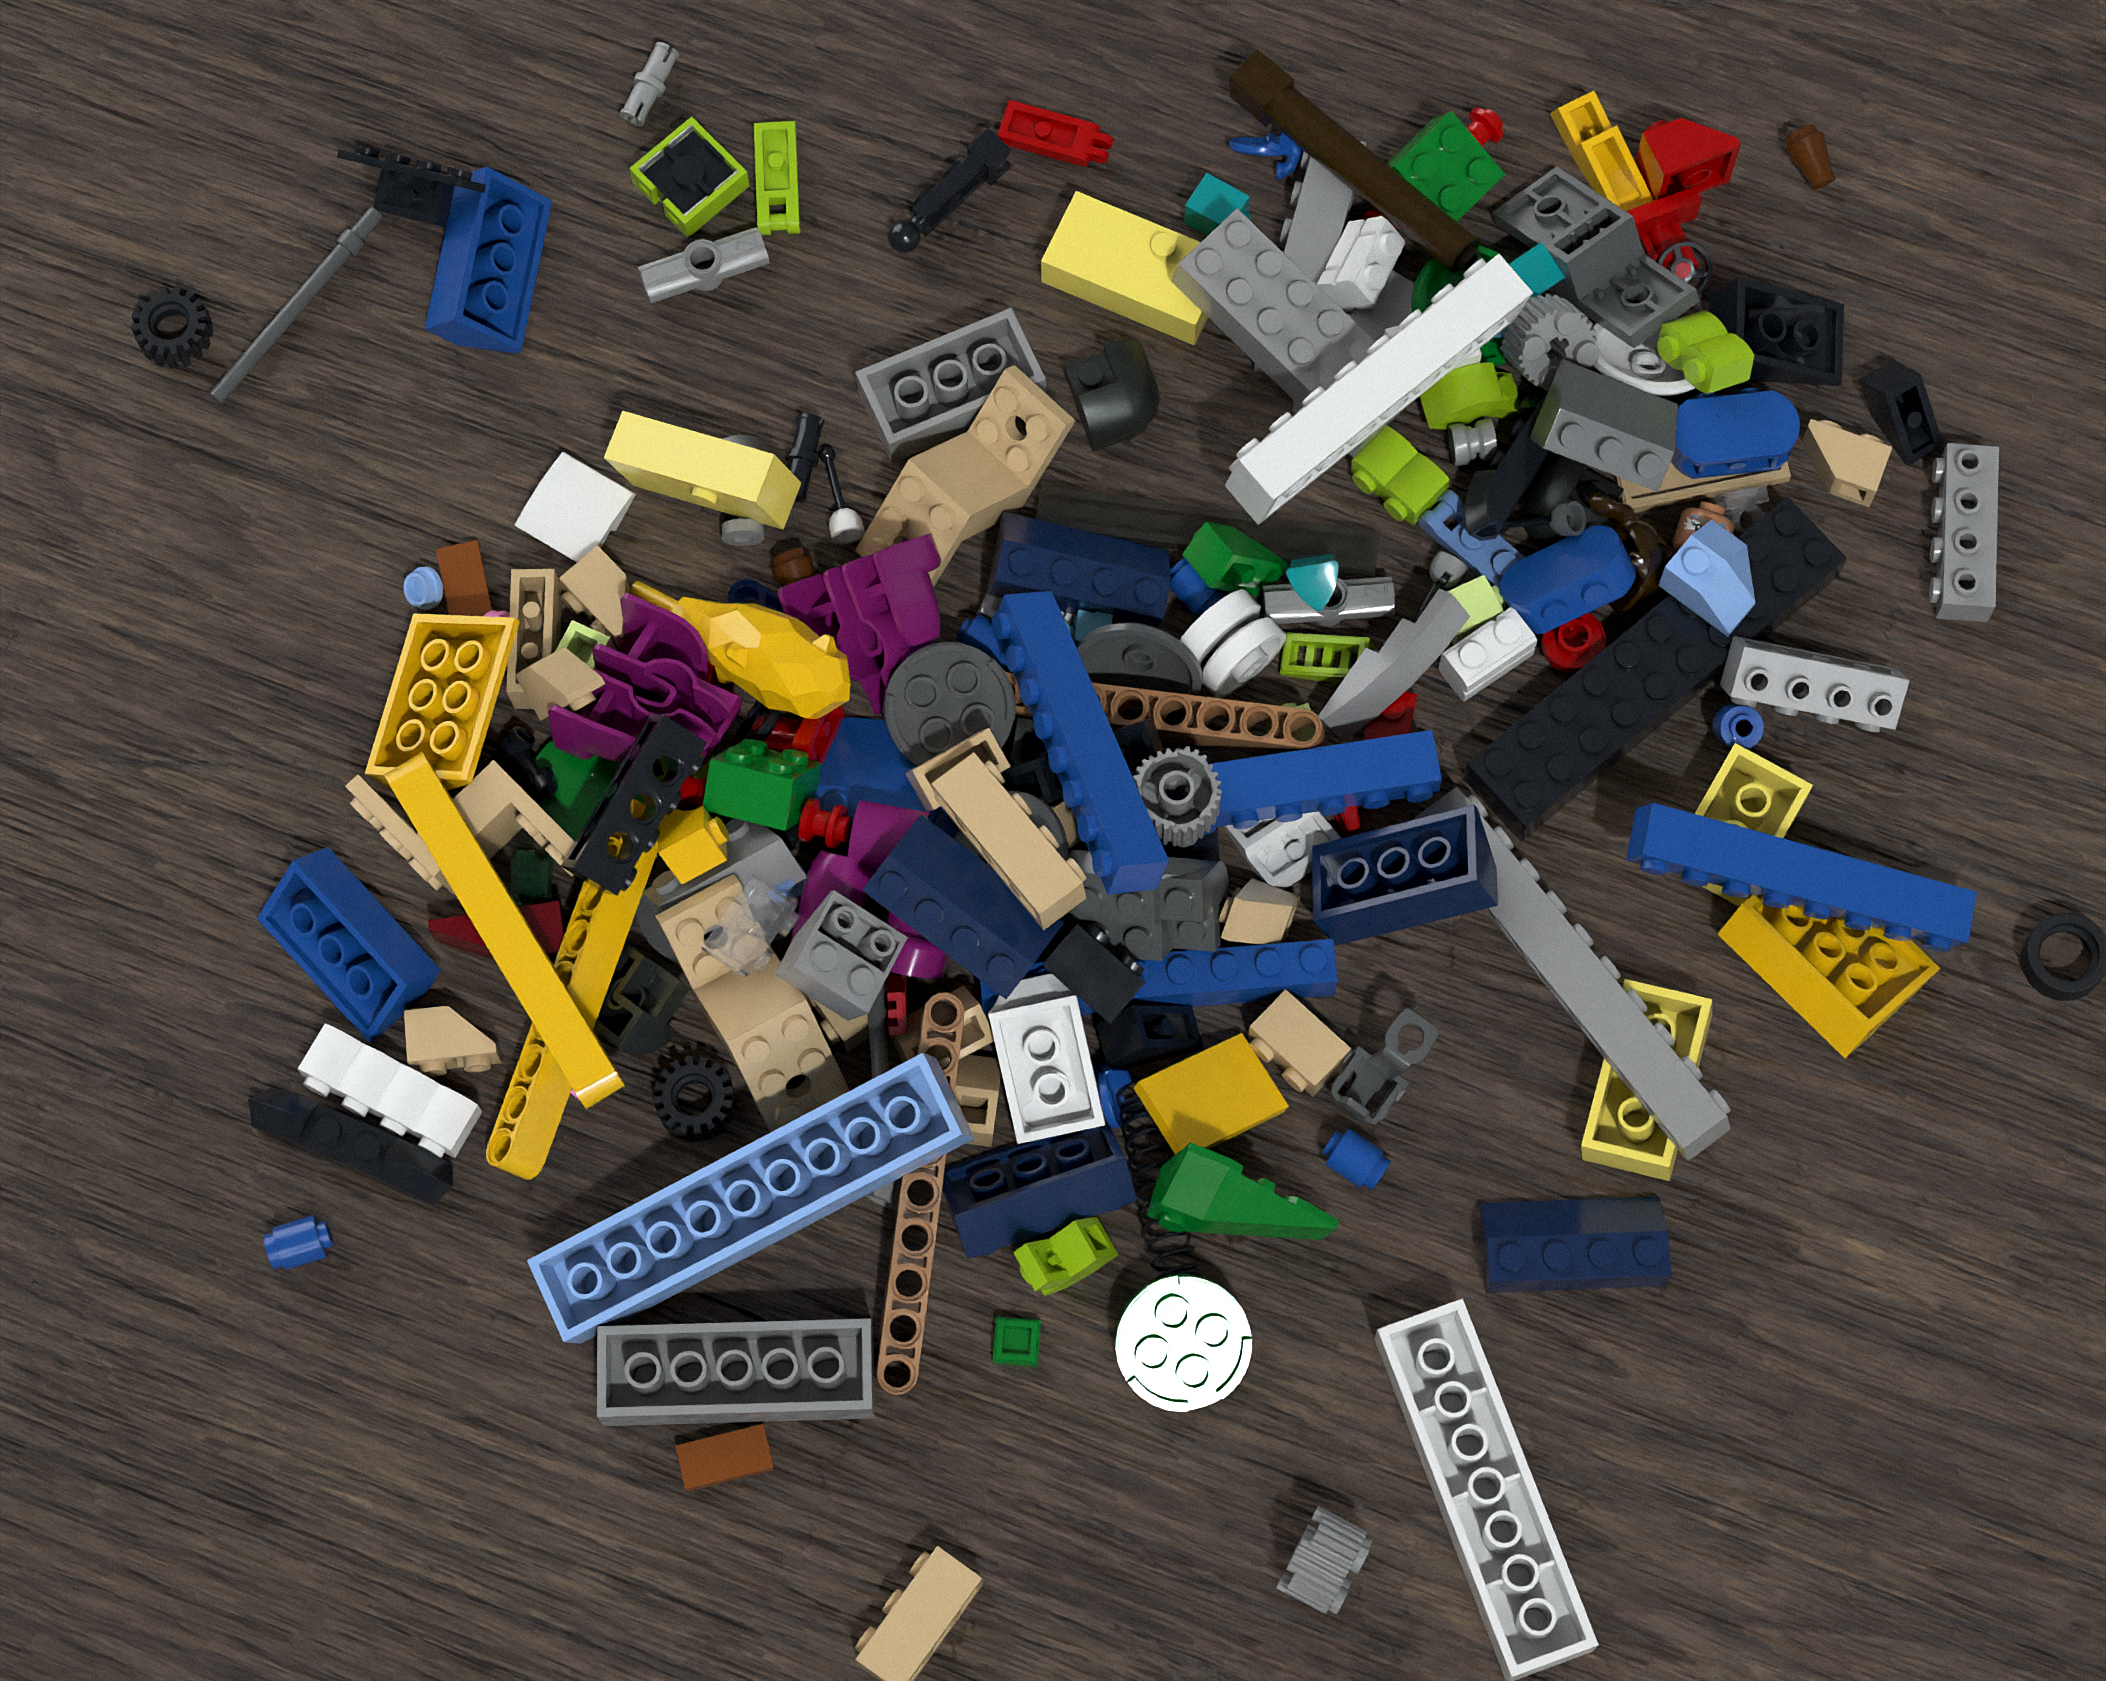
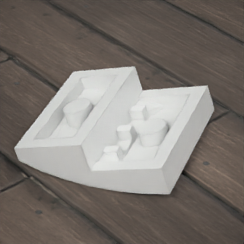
M562 452L533 492L517 519L515 526L578 562L597 545L601 548L610 531L617 530L636 494L569 454Z
M1320 812L1303 814L1302 818L1292 822H1278L1276 818L1260 820L1258 825L1247 829H1235L1233 825L1223 826L1259 879L1282 890H1285L1312 872V846L1342 839Z

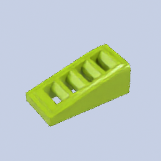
M1286 633L1280 674L1285 677L1341 684L1351 669L1352 655L1358 654L1359 658L1365 648L1375 651V646L1369 637ZM1300 646L1307 647L1304 666L1297 665ZM1317 648L1324 649L1321 667H1315ZM1335 651L1341 652L1339 668H1333Z

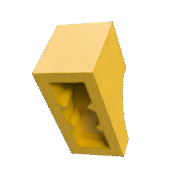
M703 805L689 811H682L676 807L670 815H664L657 827L660 831L658 853L681 885L727 861L726 842L730 840L729 833L719 817L712 819Z

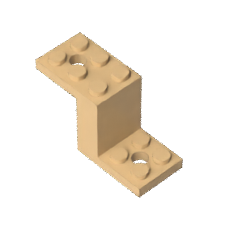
M1015 365L1006 368L967 432L922 452L907 461L855 551L861 557H865L879 550L902 543L903 537L911 540L932 533L941 557L940 566L928 572L934 588L962 541L999 523L1003 511L1012 514L1020 512L1075 423V420ZM1016 416L1022 418L1026 423V436L1018 431L1015 423Z
M494 760L472 780V784L467 785L453 798V801L489 860L522 828L541 847L549 841L550 844L545 850L560 866L575 843ZM357 774L345 786L355 796L350 804L364 819L380 831L379 834L407 861L414 856L408 864L436 891L444 886L454 895V891L419 833L376 790ZM564 869L571 877L574 875L571 872Z
M735 874L655 915L704 1015L737 1065L770 1133L850 1091L806 998L800 990L774 975L781 961L772 950ZM717 924L724 925L723 931L718 937L711 940L704 939V934L708 928ZM805 1075V1080L799 1087L786 1089V1085L792 1077Z

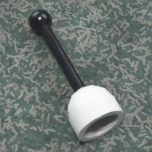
M823 447L819 452V458L826 465L837 511L829 519L831 539L836 544H850L864 536L863 522L854 510L845 508L833 462L836 453L831 447Z

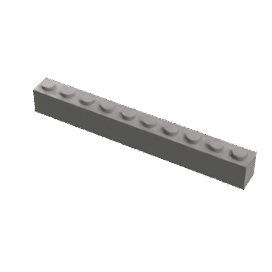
M1458 786L1416 816L1415 819L1470 805H1475L1478 808L1497 867L1498 906L1484 909L1485 912L1679 1152L1689 1161L1731 1130L1726 1115L1731 1111L1728 1104L1715 1089L1710 1093L1706 1091L1698 1081L1703 1077L1702 1073L1687 1055L1680 1059L1671 1046L1675 1044V1041L1667 1029L1660 1022L1653 1026L1643 1013L1648 1008L1640 996L1632 988L1625 992L1616 980L1621 975L1613 963L1605 955L1598 959L1589 947L1594 942L1586 930L1578 922L1571 926L1563 914L1567 912V909L1559 897L1552 890L1546 894L1536 883L1541 878L1535 868L1526 858H1523L1521 861L1516 859L1510 851L1514 844L1500 826L1492 829L1484 818L1488 813L1476 796L1472 794L1466 797Z

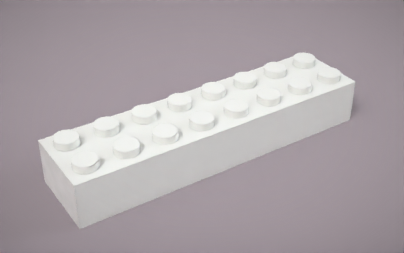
M1500 254L1488 263L1483 258L1474 263L1463 274L1465 279L1455 288L1452 284L1445 286L1431 299L1433 304L1423 313L1417 309L1405 318L1399 325L1401 329L1391 339L1387 335L1378 339L1367 350L1369 355L1359 365L1354 360L1348 363L1334 376L1336 381L1326 391L1322 386L1315 389L1302 401L1303 407L1294 417L1289 412L1285 413L1270 426L1269 430L1271 432L1261 443L1257 438H1254L1236 454L1238 459L1229 467L1232 473L1225 487L1258 525L1515 320L1533 292Z
M1463 1299L1377 1329L1374 1338L1505 1680L1515 1681L1593 1652L1599 1644Z

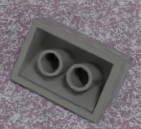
M1562 359L1529 440L1546 450L1658 492L1675 452L1678 404Z

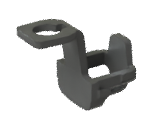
M1404 1009L1387 1029L1384 1036V1048L1373 1055L1360 1046L1350 1051L1343 1060L1346 1064L1345 1068L1336 1077L1329 1092L1339 1109L1352 1119L1366 1124L1376 1125L1382 1121L1389 1113L1388 1109L1395 1100L1399 1101L1409 1085V1082L1399 1075L1406 1071L1411 1064L1418 1063L1426 1057L1439 1035L1438 1029L1411 1009ZM1413 1024L1421 1030L1423 1041L1417 1049L1407 1050L1403 1055L1397 1050L1400 1045L1398 1033L1404 1025ZM1355 1071L1356 1079L1344 1096L1339 1095L1338 1091L1351 1072ZM1382 1091L1386 1094V1098L1371 1118L1369 1116L1370 1112L1364 1106L1374 1092Z

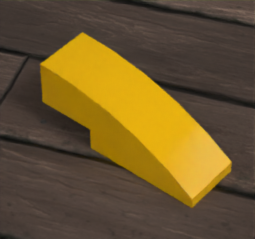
M1595 91L1575 99L1550 113L1564 143L1595 192L1624 211L1654 201L1618 126H1611Z

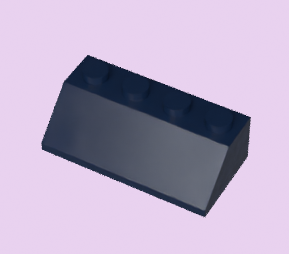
M1003 511L987 595L1003 598L1006 594L1052 591L1061 612L1076 615L1078 610L1094 613L1101 612L1113 615L1112 624L1130 622L1146 624L1157 628L1164 619L1171 581L1169 550Z
M1475 805L1312 846L1313 921L1329 939L1334 940L1335 946L1498 906L1497 867L1478 808Z
M923 814L917 818L862 890L1006 1000L1064 924L1062 919H1058L1043 930L987 862Z
M1106 1120L1104 1126L1020 1144L1015 1143L945 1167L942 1186L945 1201L967 1259L978 1255L992 1254L999 1248L1019 1241L1035 1239L1042 1233L1062 1226H1068L1075 1220L1085 1219L1103 1212L1116 1211L1126 1204L1137 1201L1125 1156Z
M1659 1196L1480 1203L1479 1205L1485 1293L1665 1286L1672 1276L1668 1229Z

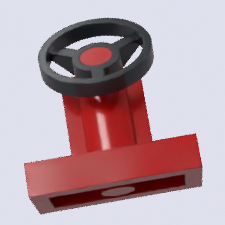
M1696 186L1627 210L1626 212L1634 218L1640 242L1646 255L1686 282L1691 280L1693 276L1703 278L1700 285L1696 288L1698 295L1701 294L1710 282L1712 262L1704 248L1696 243L1687 241L1680 224L1697 219L1702 199ZM1691 247L1696 248L1703 256L1705 271L1696 269L1699 264Z
M760 702L748 713L736 731L734 737L736 744L744 740L750 728V733L745 739L765 742L768 744L767 749L783 753V750L786 749L803 751L809 754L808 759L822 762L823 764L843 721L845 710L842 704L819 719L803 718L801 720L779 717L781 713L779 710L772 709L770 714L764 713L768 708Z

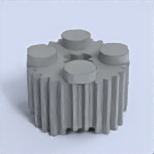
M1546 294L1545 298L1541 295L1529 298L1515 320L1506 327L1507 331L1502 333L1505 339H1503L1502 346L1500 347V350L1504 353L1503 357L1533 385H1539L1546 391H1549L1562 359L1581 367L1589 368L1597 362L1600 352L1599 347L1595 344L1597 342V338L1594 336L1596 330L1592 327L1593 323L1588 320V317L1567 299L1560 298L1558 295L1552 297L1550 294Z
M1186 746L1184 750L1176 748L1175 752L1168 748L1165 754L1158 751L1156 758L1151 755L1149 760H1142V765L1137 767L1136 775L1133 776V779L1159 839L1163 840V845H1167L1168 842H1172L1173 846L1177 845L1183 848L1194 845L1198 837L1201 839L1204 837V831L1208 833L1211 831V824L1215 825L1216 817L1219 816L1222 790H1220L1221 781H1218V773L1213 772L1212 764L1208 765L1205 754L1200 757L1199 750L1196 749L1194 752H1190L1189 746ZM1178 791L1184 794V799L1172 800L1169 796L1174 797Z
M1318 1505L1311 1519L1318 1523L1317 1528L1307 1525L1286 1569L1292 1572L1293 1575L1289 1577L1283 1573L1276 1588L1324 1614L1328 1610L1337 1614L1352 1583V1580L1346 1576L1349 1570L1358 1574L1370 1551L1369 1548L1373 1540L1366 1537L1368 1531Z

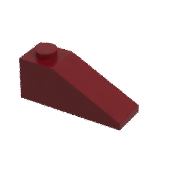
M553 901L518 907L554 965L566 932L565 915L560 902ZM468 914L428 920V927L435 941L494 959Z

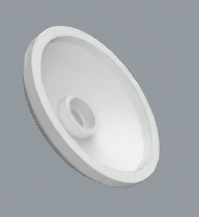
M1598 323L1593 327L1596 330L1594 336L1597 338L1595 344L1600 350L1594 366L1602 375L1656 396L1678 395L1695 388L1686 380L1683 371L1674 369L1660 357L1657 350L1660 330L1637 347L1632 348Z

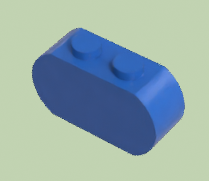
M1746 388L1736 392L1734 395L1718 396L1716 393L1696 395L1693 399L1686 400L1678 408L1675 452L1671 463L1679 472L1691 479L1778 470L1789 459L1800 430L1798 413L1785 396L1773 390L1760 392L1757 388Z
M1594 525L1584 529L1580 535L1569 536L1514 562L1501 579L1500 593L1508 607L1517 611L1534 634H1544L1623 597L1635 580L1636 568L1631 564L1632 559L1616 531L1607 526Z

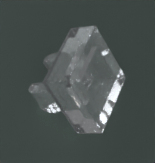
M1766 485L1715 495L1718 506L1723 507L1725 510L1732 509L1728 519L1733 522L1735 530L1741 529L1740 515L1742 512H1750L1755 524L1764 517L1762 509L1755 504L1769 502Z

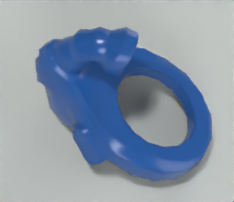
M1280 132L1278 137L1268 134L1267 137L1262 138L1237 137L1229 141L1230 149L1237 153L1257 156L1285 155L1286 161L1284 163L1277 162L1276 180H1281L1285 176L1291 175L1296 170V166L1304 153L1303 149L1282 132Z
M1102 1063L1094 1069L1099 1100L1107 1124L1113 1129H1118L1123 1124V1114L1119 1108L1120 1104L1125 1101L1122 1093L1131 1083L1132 1075L1123 1067L1107 1066V1064Z

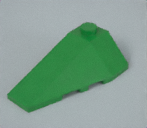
M1191 1142L1161 1167L1146 1215L1159 1220L1161 1227L1174 1232L1186 1231L1312 1240L1324 1239L1338 1228L1340 1221L1299 1197H1281L1275 1194V1183L1266 1178H1260L1258 1181L1251 1180L1241 1174L1243 1165Z

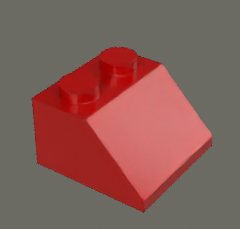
M1678 118L1668 123L1666 120H1662L1650 125L1642 133L1635 163L1654 201L1696 186L1700 194L1730 182L1741 144L1737 137L1684 118Z

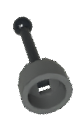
M1577 501L1561 502L1551 509L1550 516L1508 519L1500 533L1515 527L1549 525L1552 531L1560 536H1577L1585 528L1586 514L1583 506Z

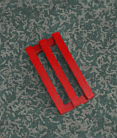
M890 972L887 976L889 1035H902L907 1031L906 975Z

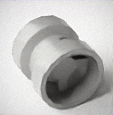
M1491 418L1477 420L1473 428L1462 423L1448 425V446L1453 466L1467 465L1476 456L1483 462L1493 461L1498 450L1495 428Z

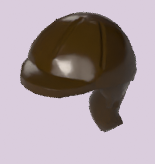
M1603 491L1597 492L1589 499L1590 508L1596 515L1616 521L1614 531L1618 534L1632 559L1631 564L1636 568V577L1628 592L1623 597L1610 602V607L1613 610L1622 613L1631 609L1638 600L1652 595L1660 588L1659 582L1664 568L1671 560L1670 551L1663 536L1648 523L1639 521V517H1636L1635 511L1630 505L1612 500Z

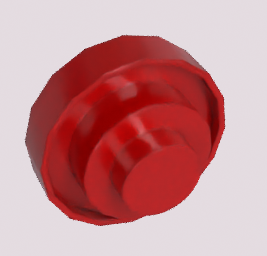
M1586 613L1542 634L1541 648L1545 659L1554 668L1564 673H1576L1605 649L1606 634L1602 624L1595 616Z

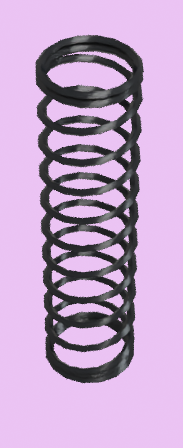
M1139 1096L1125 1100L1119 1106L1120 1112L1132 1117L1124 1123L1123 1128L1130 1133H1135L1128 1139L1127 1146L1133 1150H1138L1130 1158V1163L1142 1168L1135 1173L1133 1180L1145 1185L1136 1195L1140 1200L1149 1202L1140 1210V1215L1147 1219H1153L1145 1225L1143 1232L1149 1236L1156 1237L1147 1244V1250L1160 1254L1150 1262V1267L1157 1271H1164L1154 1280L1166 1275L1169 1276L1168 1274L1201 1276L1202 1274L1196 1271L1171 1274L1177 1271L1198 1268L1200 1265L1198 1263H1189L1178 1267H1158L1154 1265L1161 1258L1171 1254L1191 1252L1196 1247L1189 1245L1173 1250L1151 1248L1152 1244L1166 1237L1181 1236L1191 1232L1171 1231L1168 1233H1156L1148 1231V1227L1159 1222V1220L1146 1216L1147 1214L1144 1211L1149 1208L1152 1198L1142 1197L1141 1193L1155 1186L1157 1181L1139 1180L1137 1176L1149 1169L1161 1168L1170 1159L1153 1164L1136 1163L1134 1159L1148 1151L1164 1150L1171 1147L1168 1142L1148 1147L1131 1145V1141L1141 1135L1160 1133L1161 1131L1158 1126L1144 1130L1128 1128V1124L1140 1117H1150L1151 1115L1144 1105L1133 1107L1143 1104Z

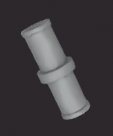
M656 42L643 71L637 72L633 79L635 86L624 108L619 113L620 117L625 121L629 116L632 117L629 121L632 125L643 127L656 97H662L666 89L664 82L673 64L679 57V52L674 48L671 49L670 53L667 52L670 47L668 44Z

